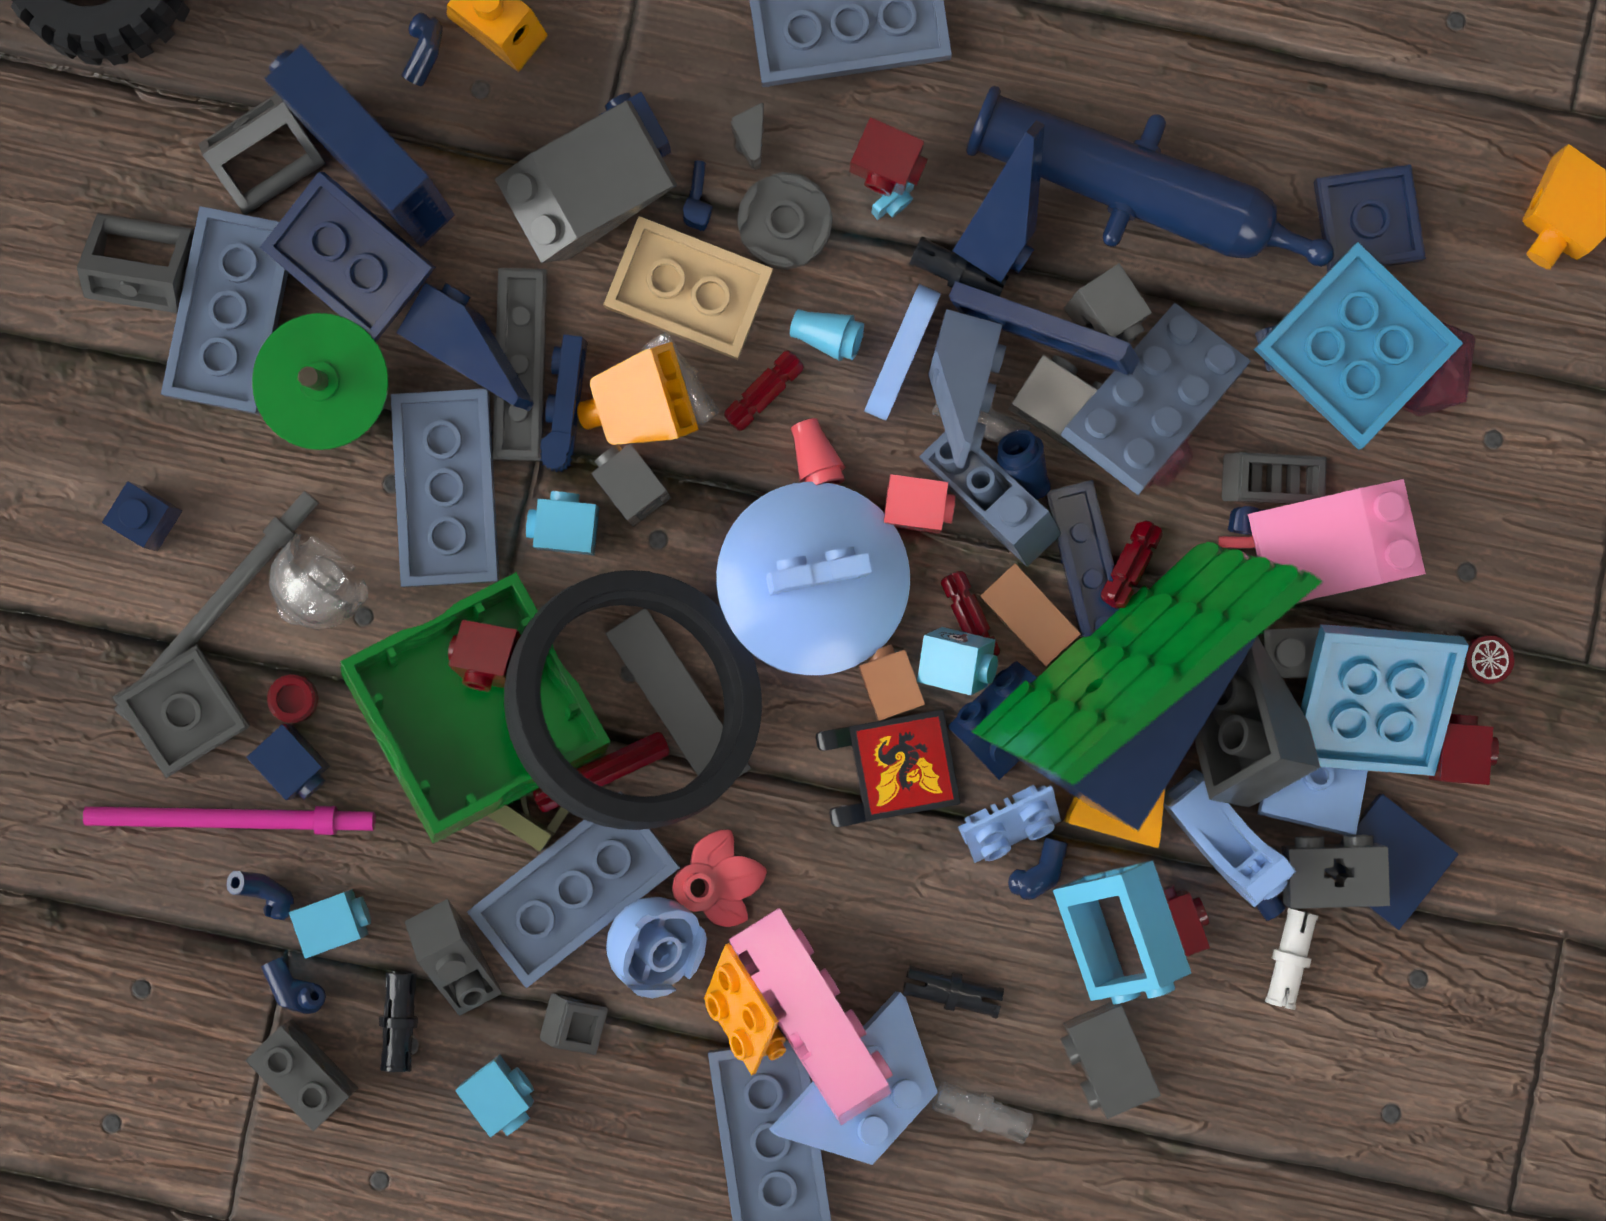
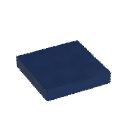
M1411 164L1321 177L1313 181L1322 239L1330 242L1334 248V257L1326 265L1327 272L1357 242L1383 267L1421 262L1426 259Z
M1379 793L1359 818L1356 835H1373L1374 843H1380L1388 847L1390 906H1371L1369 908L1392 927L1400 930L1459 854L1384 794ZM1334 859L1333 867L1324 868V872L1335 881L1337 874L1346 873L1345 866L1337 863L1336 859Z

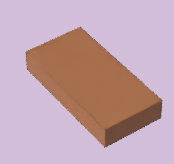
M1016 563L979 596L1044 667L1081 634Z

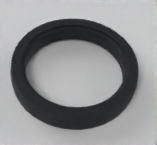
M624 570L603 573L582 580L558 593L539 609L526 626L511 655L504 686V708L509 735L515 751L528 774L547 796L559 806L586 821L615 829L642 830L663 827L691 818L717 801L734 784L747 765L757 742L762 715V693L759 675L751 652L734 635L726 622L721 608L699 590L675 578L649 571ZM619 605L637 606L656 611L673 619L688 630L700 642L711 658L723 690V729L720 741L710 762L684 788L663 795L647 797L630 796L608 790L595 784L578 772L565 759L553 741L545 722L541 703L543 667L553 642L563 628L575 618L589 611Z

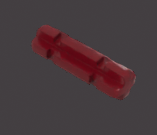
M788 350L784 351L773 362L775 367L772 370L767 368L741 394L743 398L739 402L735 400L725 410V419L736 430H744L754 420L753 415L756 412L760 414L786 388L785 383L788 380L792 382L803 371L804 365L796 355Z
M1145 520L1136 524L1130 536L1132 544H1126L1111 573L1113 581L1108 580L1101 592L1102 601L1115 609L1124 608L1128 605L1134 593V590L1131 588L1132 585L1137 587L1153 556L1151 548L1156 549L1163 536L1162 529L1153 522Z
M957 571L944 577L941 580V586L946 597H951L953 601L951 608L962 632L994 639L993 655L998 656L1000 648L995 637H990L987 631L991 628L975 594H970L969 589L971 585L965 572Z

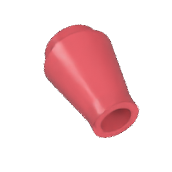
M807 419L792 426L791 432L794 437L800 482H813L815 485L823 483L840 485L845 479L842 471L845 469V465L822 431L818 419Z

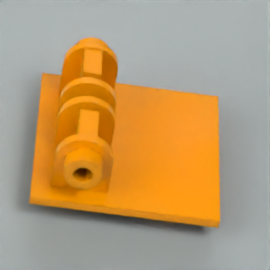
M730 943L725 944L704 997L705 1005L711 1018L720 1023L728 1036L729 1044L735 1057L742 1060L751 1075H754L764 1056L767 1055L770 1060H776L786 1052V1048L783 1045L786 1039L777 1027L779 1022L736 952Z

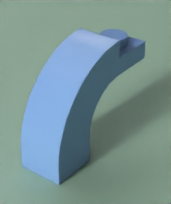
M1194 769L1165 793L1164 808L1214 868L1253 907L1263 900L1275 897L1286 887L1287 880L1296 872L1283 855L1264 843L1240 818L1229 803L1209 800L1204 777L1201 772Z

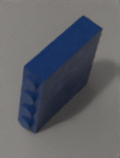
M302 44L294 51L291 49L284 51L273 61L269 68L271 73L265 78V81L306 129L420 247L455 216L429 176Z

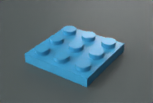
M1357 242L1254 350L1359 450L1385 426L1463 342Z
M1320 624L1300 708L1309 723L1320 767L1435 776L1469 647L1463 636Z

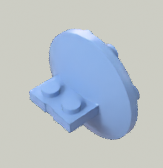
M800 482L782 486L768 492L750 504L736 519L727 533L720 550L716 570V588L720 608L730 629L741 644L752 655L769 666L788 673L805 676H821L847 670L864 662L874 655L879 648H882L901 622L910 590V568L906 549L895 526L884 523L885 513L858 492L832 483L815 485L813 482Z

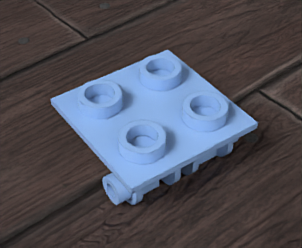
M1033 784L1012 795L1015 801L1014 804H1011L1008 797L1003 799L1006 808L998 810L994 803L990 805L993 812L991 815H989L985 808L965 817L966 823L958 826L963 840L968 845L974 863L983 859L985 861L999 859L1011 850V845L1026 838L1029 840L1040 839L1052 832L1055 828L1054 825L1061 822L1052 787L1046 788L1043 785L1036 788Z

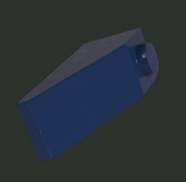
M1038 120L1032 124L1021 139L953 249V252L999 282L1003 281L1011 269L1019 274L1034 251V248L1027 243L1036 231L1045 129V125Z
M425 283L396 333L513 406L530 412L534 405L532 398L483 316L467 306L471 297L448 283L444 284L442 290Z

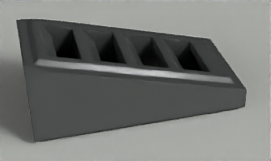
M1246 452L1226 453L1223 457L1222 500L1227 502L1294 504L1324 497L1326 492L1327 457ZM1262 465H1267L1266 492H1261ZM1282 466H1287L1286 493H1281ZM1300 466H1306V494H1299Z

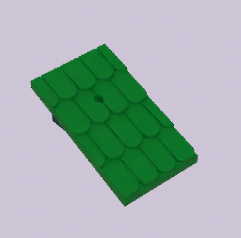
M1214 542L1196 545L1150 589L1143 586L1131 597L1126 607L1118 609L1091 636L1083 637L1073 643L1032 683L1025 680L971 732L981 739L1005 750L1092 808L1139 831L1258 635L1323 583V581L1312 573L1300 570L1293 565H1282L1272 562L1266 557H1255L1237 549L1223 548Z

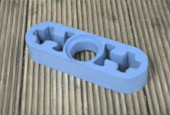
M921 284L918 285L864 412L887 421L941 293Z

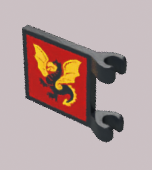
M943 709L816 733L815 739L819 750L826 751L852 746L862 802L832 807L829 811V816L833 826H849L961 804Z

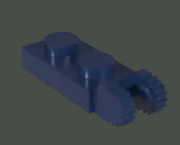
M563 334L562 346H554L552 354L551 373L558 375L556 394L549 393L547 398L545 419L546 422L552 423V431L541 439L540 449L542 453L540 454V460L543 461L542 465H546L547 469L550 468L551 471L555 470L556 473L559 471L563 473L565 469L568 470V467L572 466L571 461H573L571 456L574 455L578 427L577 406L581 402L588 342L581 336Z

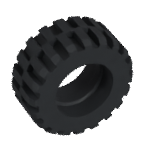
M11 0V8L19 19L46 44L51 45L60 54L70 59L78 56L85 64L99 66L103 62V58H106L113 65L128 63L129 53L135 52L141 59L154 53L150 44L159 38L166 44L175 35L170 28L176 19L184 22L190 12L184 0H111L96 6L73 5L67 0Z

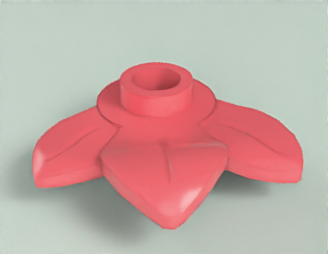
M727 829L718 830L701 838L695 844L690 864L681 868L674 877L672 891L676 902L682 904L689 911L703 912L713 924L718 926H736L748 920L747 909L742 899L751 896L760 888L764 882L767 870L754 859L734 856V836L732 831ZM700 878L705 884V891L701 896L695 897L691 893L690 887L695 879Z

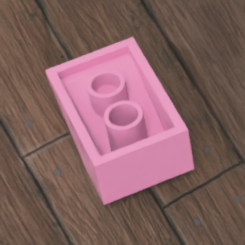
M1404 479L1248 514L1257 557H1266L1270 561L1282 565H1293L1300 570L1312 573L1323 581V583L1299 602L1426 574Z

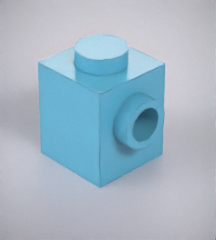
M551 491L550 500L538 499L537 510L529 509L526 523V538H534L533 547L537 550L595 556L600 508L596 504L579 503V494Z
M500 1054L466 1079L455 1090L490 1138L501 1129L508 1136L530 1119L525 1111L534 1102L530 1095L534 1088L526 1075L518 1067L511 1070Z

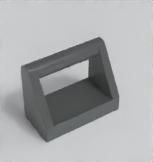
M277 94L199 143L203 157L244 215H248L326 164L293 112ZM284 124H287L306 151V154L243 194L224 163Z
M97 213L77 265L84 298L178 313L194 229ZM108 234L176 245L168 267L104 256Z

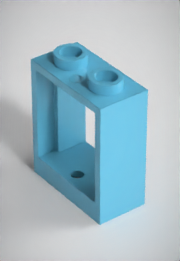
M1153 860L1086 875L1053 890L1091 1001L1111 997L1113 1004H1120L1141 995L1140 992L1144 991L1147 998L1159 997L1176 989L1174 982L1192 973ZM1119 895L1145 973L1124 976L1098 900Z

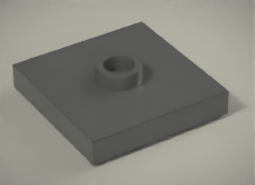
M198 644L112 697L166 778L250 727L249 721Z

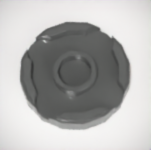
M787 172L772 174L770 177H766L753 184L740 202L737 218L741 241L751 256L768 267L784 270L805 266L818 257L830 239L833 222L829 201L820 187L803 175Z

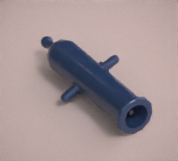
M992 86L985 97L966 147V152L969 156H975L979 151L1007 163L1032 124L1036 120L1043 123L1045 129L1040 178L1108 206L1107 209L1111 215L1102 238L1103 242L1110 247H1114L1121 242L1129 220L1132 221L1137 218L1228 257H1255L1266 247H1278L1305 256L1312 265L1319 267L1329 264L1334 257V248L1327 240H1311L1293 233L1277 221V207L1275 203L1257 187L1162 154L1158 145L1165 130L1166 121L1160 114L1150 116L1140 140H1135L1131 143L1000 96V88Z

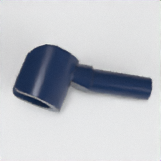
M694 161L691 190L683 208V221L689 227L705 231L713 211V205L700 201L703 194L706 163Z
M1252 506L1234 508L1230 513L1228 531L1252 535L1248 514L1266 509Z

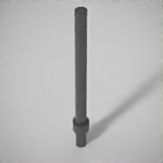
M304 490L280 519L276 516L263 530L265 536L141 678L195 646L280 547L285 550L297 537L295 530L319 504L312 495ZM117 705V706L114 708V710H115L121 717H123L124 719H126V717L124 716V714L122 713V711L120 710V708H119L118 705Z

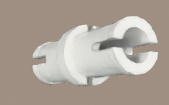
M1288 908L1279 950L1274 949L1272 959L1276 960L1265 1002L1295 1010L1304 968H1310L1312 959L1307 956L1316 920H1318L1319 916Z

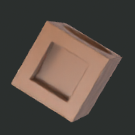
M892 644L879 648L874 655L867 659L868 663L858 666L878 721L925 705L906 650L895 653Z

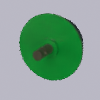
M307 314L281 325L262 345L253 368L252 389L254 400L266 424L287 442L312 450L339 448L363 436L380 416L388 394V369L378 344L362 327L353 321L333 314Z

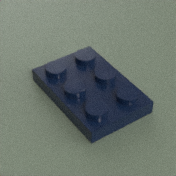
M318 172L259 247L337 314L362 327L375 342L378 341L436 268V266L325 172Z

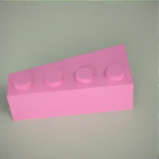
M780 908L729 939L732 948L779 1021L778 1026L840 1125L848 1122L891 1094L887 1079L893 1076L890 1068L878 1050L872 1054L869 1053L861 1040V1037L866 1035L862 1024L852 1009L844 1013L835 996L840 994V991L825 968L821 971L817 969L810 955L814 954V950L800 928L795 931L793 930Z

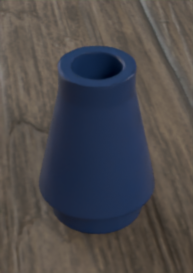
M1015 430L1005 435L998 445L997 461L999 465L1036 500L1046 496L1051 489V483L1048 479L1042 440L1028 430Z

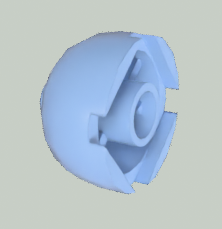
M649 897L638 899L626 906L618 914L608 931L606 950L611 969L616 976L636 995L652 999L671 994L676 991L672 986L673 984L678 982L683 976L690 979L696 973L705 955L707 937L705 930L699 926L698 918L682 904L663 897Z

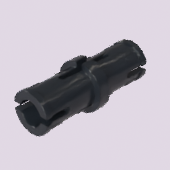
M923 236L920 238L917 249H915L909 263L911 266H916L947 280L948 287L953 288L956 281L999 297L1009 277L1006 275L1003 281L999 282L955 252L928 241Z
M909 965L906 977L923 981L925 986L905 982L902 993L904 996L944 1004V1009L954 1011L955 1007L997 1019L1001 1006L983 1002L981 999L982 997L1002 1001L1004 988L963 980V975L952 972L951 976Z
M388 971L385 972L384 1015L379 1016V1026L383 1027L380 1070L386 1072L412 1071L413 1028L418 1027V1017L414 1016L417 973Z

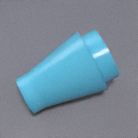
M800 309L795 312L790 327V337L800 339L838 361H841L843 358L855 359L864 333V323L855 321L854 315L807 312Z

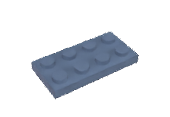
M749 0L762 87L951 60L952 57L944 0Z
M202 206L199 207L161 395L256 415L260 414L252 389L253 368L262 345L277 329L289 272L259 247L277 226L278 221Z
M1176 303L1170 307L1133 349L1139 358L1133 375L1114 371L1066 425L1061 434L1063 438L1137 495L1144 490L1251 362Z
M471 389L391 394L401 587L500 581L489 390Z
M583 820L469 909L467 913L522 984L528 988L612 922L626 906L641 899L678 870L680 865L651 829H615Z
M787 1039L783 1044L786 1052L776 1060H770L767 1055L764 1056L754 1075H751L742 1060L735 1057L731 1047L708 1051L732 1221H831L821 1149L779 1137L769 1130L811 1084L810 1075Z

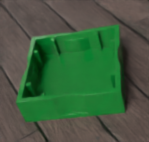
M517 572L454 603L447 611L435 619L416 627L403 629L340 661L341 675L433 844L540 788L524 768L511 741L505 716L504 688L492 686L489 692L469 688L462 684L463 679L448 666L450 662L448 658L449 644L452 637L458 634L462 620L516 629L522 635L538 610ZM552 644L542 671V710L546 725L557 748L576 769L605 754L611 741L578 682L565 669Z

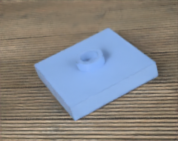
M1321 767L1260 801L1258 814L1337 834L1356 835L1368 771Z

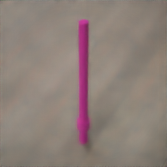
M85 806L83 823L85 826L314 830L315 835H336L337 830L374 831L376 816L375 812L338 811L337 806H316L315 810Z

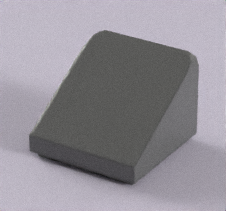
M763 103L732 117L731 121L732 133L751 169L754 168V170L761 168L764 129Z
M553 993L548 1003L540 1039L553 1048L596 1055L608 1008Z

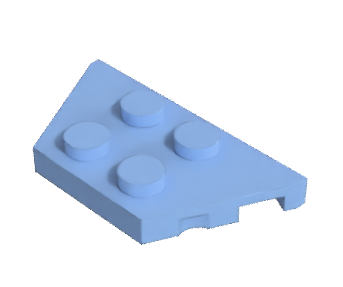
M895 991L863 1026L866 1035L861 1037L869 1053L872 1054L878 1050L890 1068L893 1076L887 1079L891 1094L848 1122L840 1125L817 1086L812 1082L771 1126L769 1130L773 1134L873 1165L938 1093L906 997L901 992Z

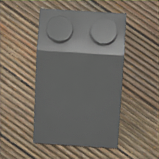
M631 100L624 101L535 150L495 178L541 263L571 259L677 186Z
M1257 637L1195 738L1209 800L1244 807L1255 805L1321 768L1309 723Z

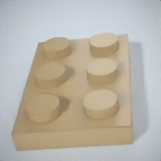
M638 216L603 306L606 309L738 360L773 274V268Z

